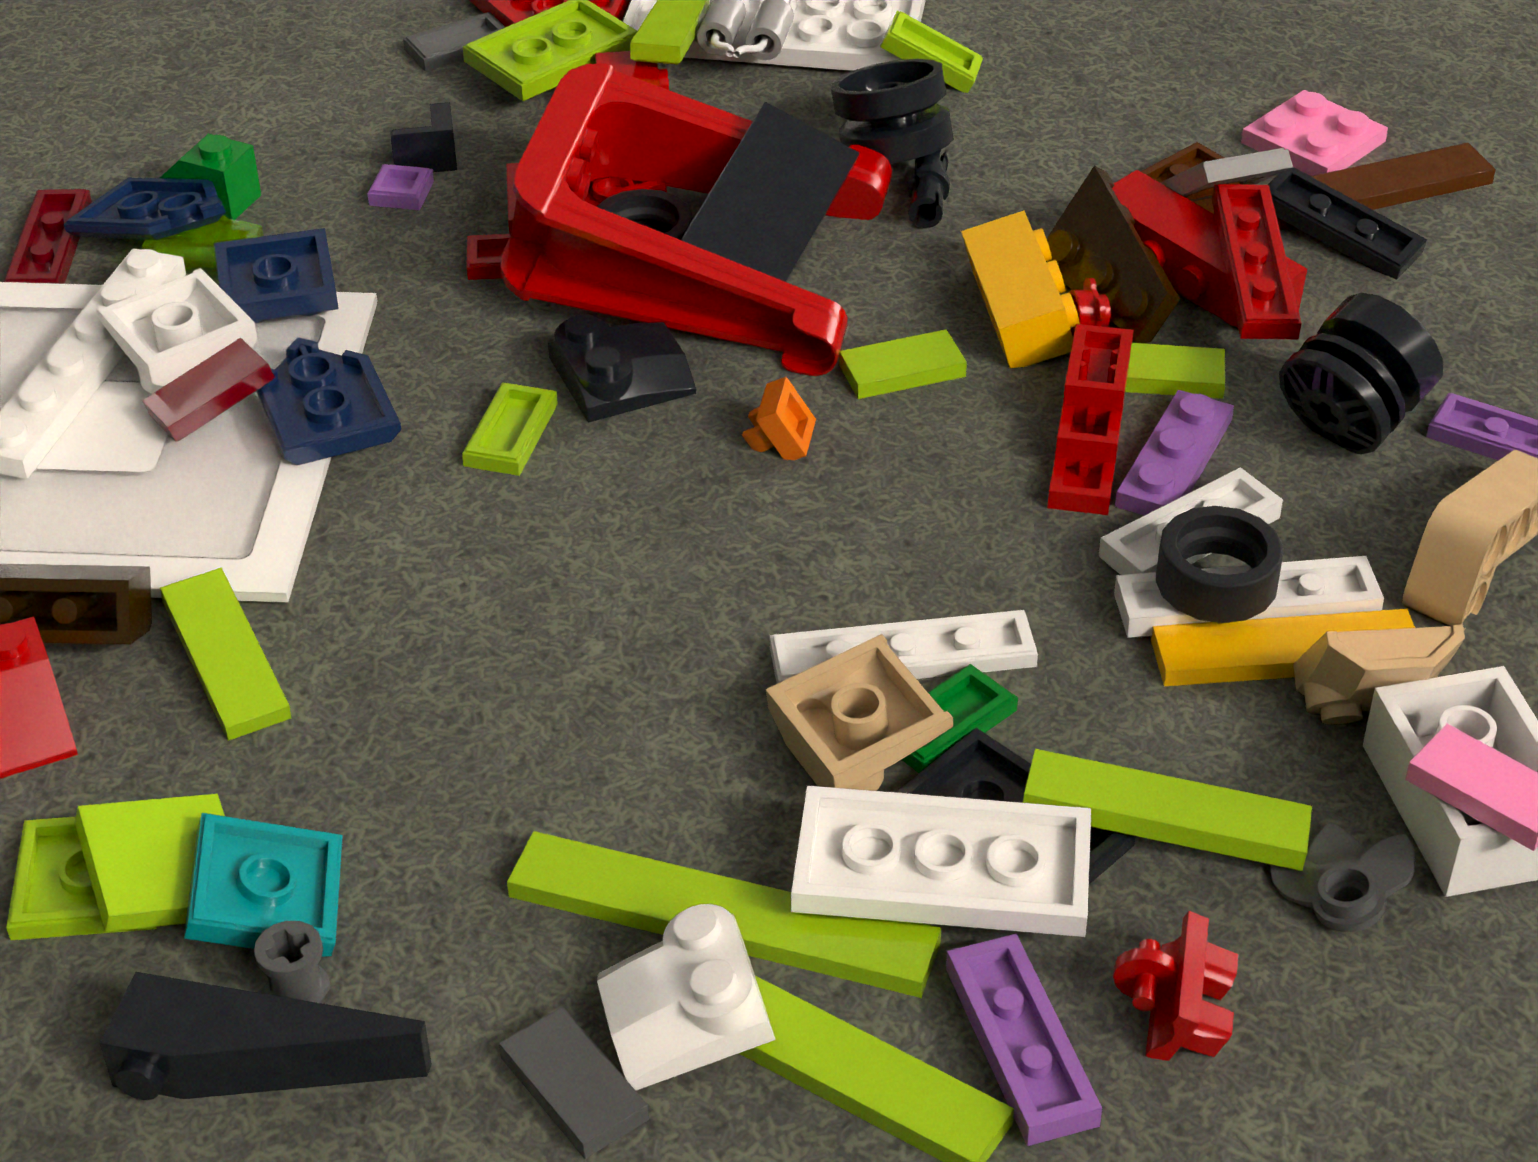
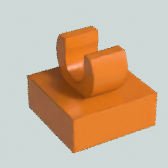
M787 376L767 383L760 406L748 414V418L755 427L743 431V438L751 449L758 452H764L774 446L785 460H797L805 457L808 452L816 418Z

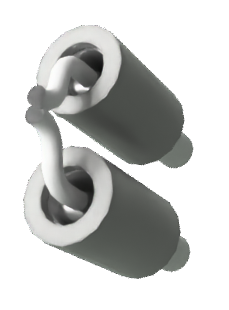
M712 0L697 32L698 44L704 51L713 55L726 53L728 57L734 56L738 58L743 53H750L757 59L771 60L780 53L793 23L794 13L790 6L791 0L763 1L746 35V45L736 48L735 51L732 45L746 15L745 4L742 0Z

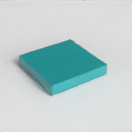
M201 813L196 836L184 939L254 949L256 940L261 933L272 925L284 921H302L312 925L319 932L323 945L322 957L332 956L336 943L343 835Z

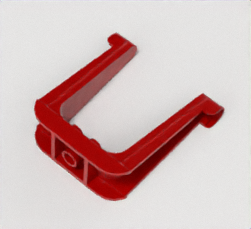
M608 63L585 64L569 70L561 78L515 170L513 191L517 198L511 235L502 252L500 275L511 292L523 301L533 298L645 323L664 322L668 328L783 352L781 359L783 368L794 373L810 376L825 375L833 370L837 363L848 326V317L845 310L838 303L621 217L585 201L590 182L607 177L632 179L641 182L661 181L666 182V186L709 194L753 121L613 70V66ZM850 145V148L858 151L860 154L826 215L838 218L872 220L879 215L883 208L892 177V167L889 160L883 154L861 145Z

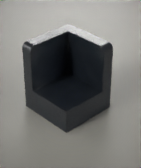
M450 102L430 104L432 126L393 129L390 132L394 165L433 169V172L457 170Z

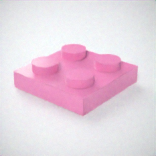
M1303 90L1243 128L1241 143L1259 152L1279 148L1288 149L1293 167L1310 176L1346 169L1386 142L1388 127L1369 119L1361 112L1351 111L1328 101L1319 93Z

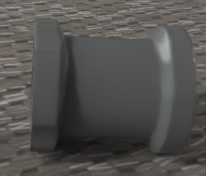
M302 921L280 922L263 931L256 940L254 948L255 959L258 968L268 978L263 989L264 994L323 1004L325 995L330 989V981L327 972L318 964L322 958L323 945L319 932L312 925Z

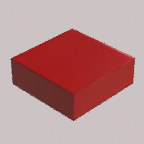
M511 234L467 236L466 268L468 280L502 278L500 275L502 252Z

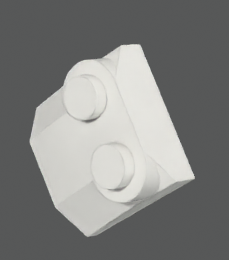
M201 268L194 270L189 275L120 302L96 309L99 320L125 354L136 365L141 386L152 394L237 339L242 338L251 348L258 341L255 322Z
M701 904L683 910L668 923L663 934V941L626 958L598 974L597 983L610 1034L625 1078L635 1090L776 1040L735 916L721 906Z

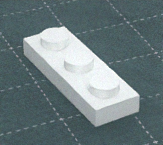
M1240 467L1101 537L1099 557L1120 575L1153 573L1157 570L1162 530L1175 516L1192 508L1223 506L1244 510L1270 524L1280 518L1283 499ZM1212 553L1194 555L1186 560L1193 564Z

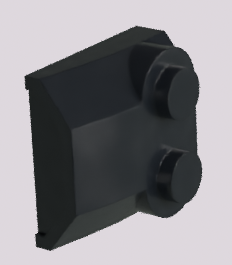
M579 314L561 323L555 330V341L548 343L549 358L588 423L696 394V386L685 353L664 322L635 323L610 327L605 321L592 315Z

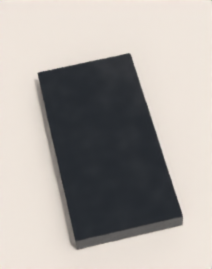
M764 102L681 240L787 282L860 153L771 104Z

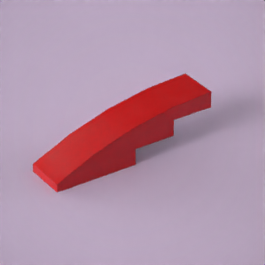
M1076 324L1065 381L1063 407L1049 488L1048 509L1100 515L1109 514L1134 330Z

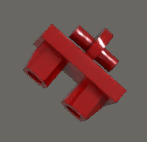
M1188 911L1183 917L1181 936L1175 941L1162 944L1161 946L1159 942L1153 939L1142 940L1138 948L1125 951L1117 957L1114 965L1113 978L1116 987L1123 994L1133 998L1132 1004L1136 1009L1150 1011L1145 1055L1148 1058L1169 1061L1180 1047L1215 1057L1232 1035L1234 1012L1203 1000L1202 994L1221 1001L1231 989L1237 975L1239 954L1208 942L1209 918Z

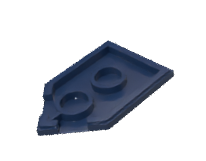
M128 177L72 216L63 225L66 232L76 237L158 240L215 223L226 212L221 199L218 198L213 182L209 181V179Z
M297 337L285 350L286 358L276 369H271L275 378L256 391L284 459L296 465L389 443L401 431V423L369 356L345 350L342 355L320 350L318 342Z

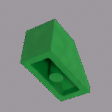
M208 133L160 177L171 179H209V181L213 182L218 198L221 199L226 212L220 219L230 222L237 219L261 196L253 145L232 140L223 135Z

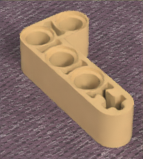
M1513 450L1439 502L1423 533L1404 590L1402 601L1404 606L1448 626L1463 625V621L1470 613L1475 615L1479 613L1496 566L1538 535V458L1519 450Z

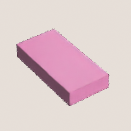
M1446 724L1409 762L1405 778L1408 782L1534 851L1538 847V772L1449 724Z

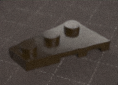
M1094 165L1046 238L1052 260L1057 261L1064 283L1072 290L1083 289L1084 280L1086 278H1094L1098 293L1106 294L1109 299L1111 308L1110 320L1121 329L1134 330L1133 339L1147 344L1154 339L1180 298L1152 249L1146 247L1133 226L1136 223L1129 209L1119 202L1112 189L1115 185L1108 173Z

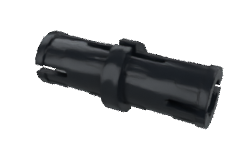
M941 150L916 158L915 174L912 172L909 176L907 190L911 202L908 215L911 221L917 217L916 226L934 227L942 219L943 199L946 200L948 197L950 181L946 174L949 163L948 155L944 152L940 157Z

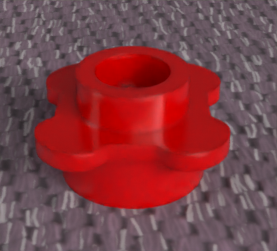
M1086 278L1083 283V289L1069 291L1077 310L1079 322L1083 325L1108 327L1111 317L1109 299L1106 294L1098 293L1094 278ZM1076 326L1071 327L1072 335H1074Z

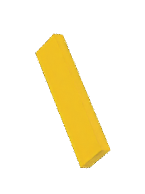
M1408 609L1249 619L1229 623L1205 622L1153 626L1151 643L1164 686L1292 678L1295 677L1293 664L1327 631L1415 628Z

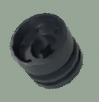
M1361 292L1348 296L1323 322L1317 335L1309 337L1299 351L1294 352L1279 371L1280 388L1289 407L1310 430L1352 453L1361 455L1375 452L1387 436L1398 427L1405 417V412L1412 411L1436 386L1443 376V358L1432 336L1404 308L1379 295Z

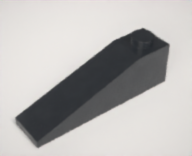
M135 972L100 1041V1047L112 1086L118 1087L125 1094L140 1100H152L158 1095L179 1099H193L427 1077L432 1065L425 1021Z

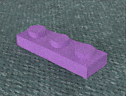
M1178 390L1117 490L1115 507L1145 516L1190 493L1231 423L1234 405L1211 399L1203 394H1192Z
M1017 934L947 951L946 971L1007 1104L1014 1108V1119L1026 1145L1030 1146L1100 1127L1102 1106Z

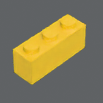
M1023 210L961 231L972 272L1009 368L1027 367L1071 352L1073 343L1071 327L1080 324L1079 317L1070 292L1060 295V293L1066 292L1064 281L1057 261L1052 260L1043 229L1040 228L1033 231Z

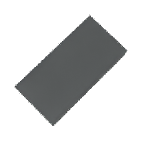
M486 12L403 38L404 50L426 72L464 60L462 46L501 30L505 26L490 12Z
M563 1006L499 1043L501 1059L584 1159L649 1120L648 1104Z

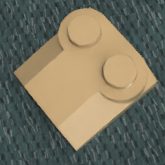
M1463 625L1343 632L1327 631L1293 664L1296 690L1305 696L1307 712L1313 714L1321 713V720L1324 724H1345L1363 719L1362 711H1370L1375 688L1438 677V674L1446 667L1465 639Z
M882 634L766 689L768 708L786 746L819 787L877 791L884 779V769L897 763L953 727L952 715L948 711L944 712L890 649L887 645V639Z

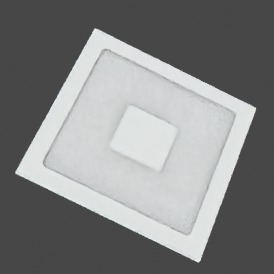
M0 282V410L102 285ZM336 292L339 309L322 311L312 316L294 315L265 319L262 322L255 323L258 341L252 349L269 364L271 369H276L286 358L285 350L297 337L318 342L319 349L342 355L345 350L362 354L377 306L376 293ZM124 354L28 479L0 474V564L150 566L151 598H162L160 587L222 567L238 601L289 602L331 457L301 465H296L284 459L256 391L180 441L175 442L149 415L142 400L152 393L146 391L141 386L136 365Z

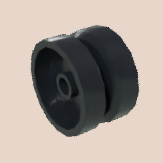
M928 59L889 61L853 70L838 77L831 83L835 114L848 120L839 128L840 142L848 147L850 145H861L883 154L892 164L930 155L945 148L954 140L949 109L937 104L946 95L942 63Z

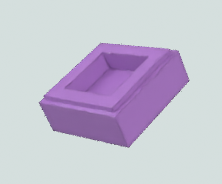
M382 165L368 191L369 205L420 210L434 182L433 169Z

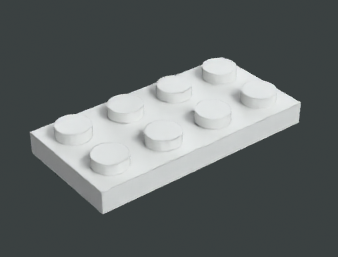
M807 786L791 892V912L1085 937L1088 916L1091 808Z

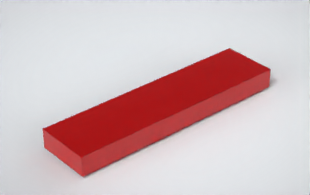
M1214 185L1212 205L1240 339L1298 340L1302 322L1269 185Z

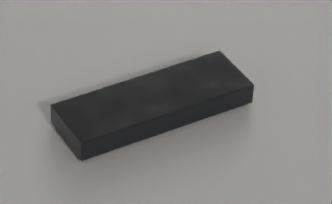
M1294 167L1278 174L1268 184L1277 218L1376 272L1397 280L1423 253L1427 239Z

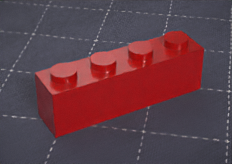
M1135 170L1115 182V186L1112 188L1119 202L1129 209L1136 222L1133 225L1144 245L1152 249L1176 293L1222 318L1228 324L1238 327L1215 214L1139 170ZM1286 256L1299 310L1308 269Z

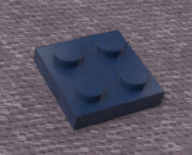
M325 228L214 243L219 287L255 323L266 319L294 315L312 316L322 311L339 309Z

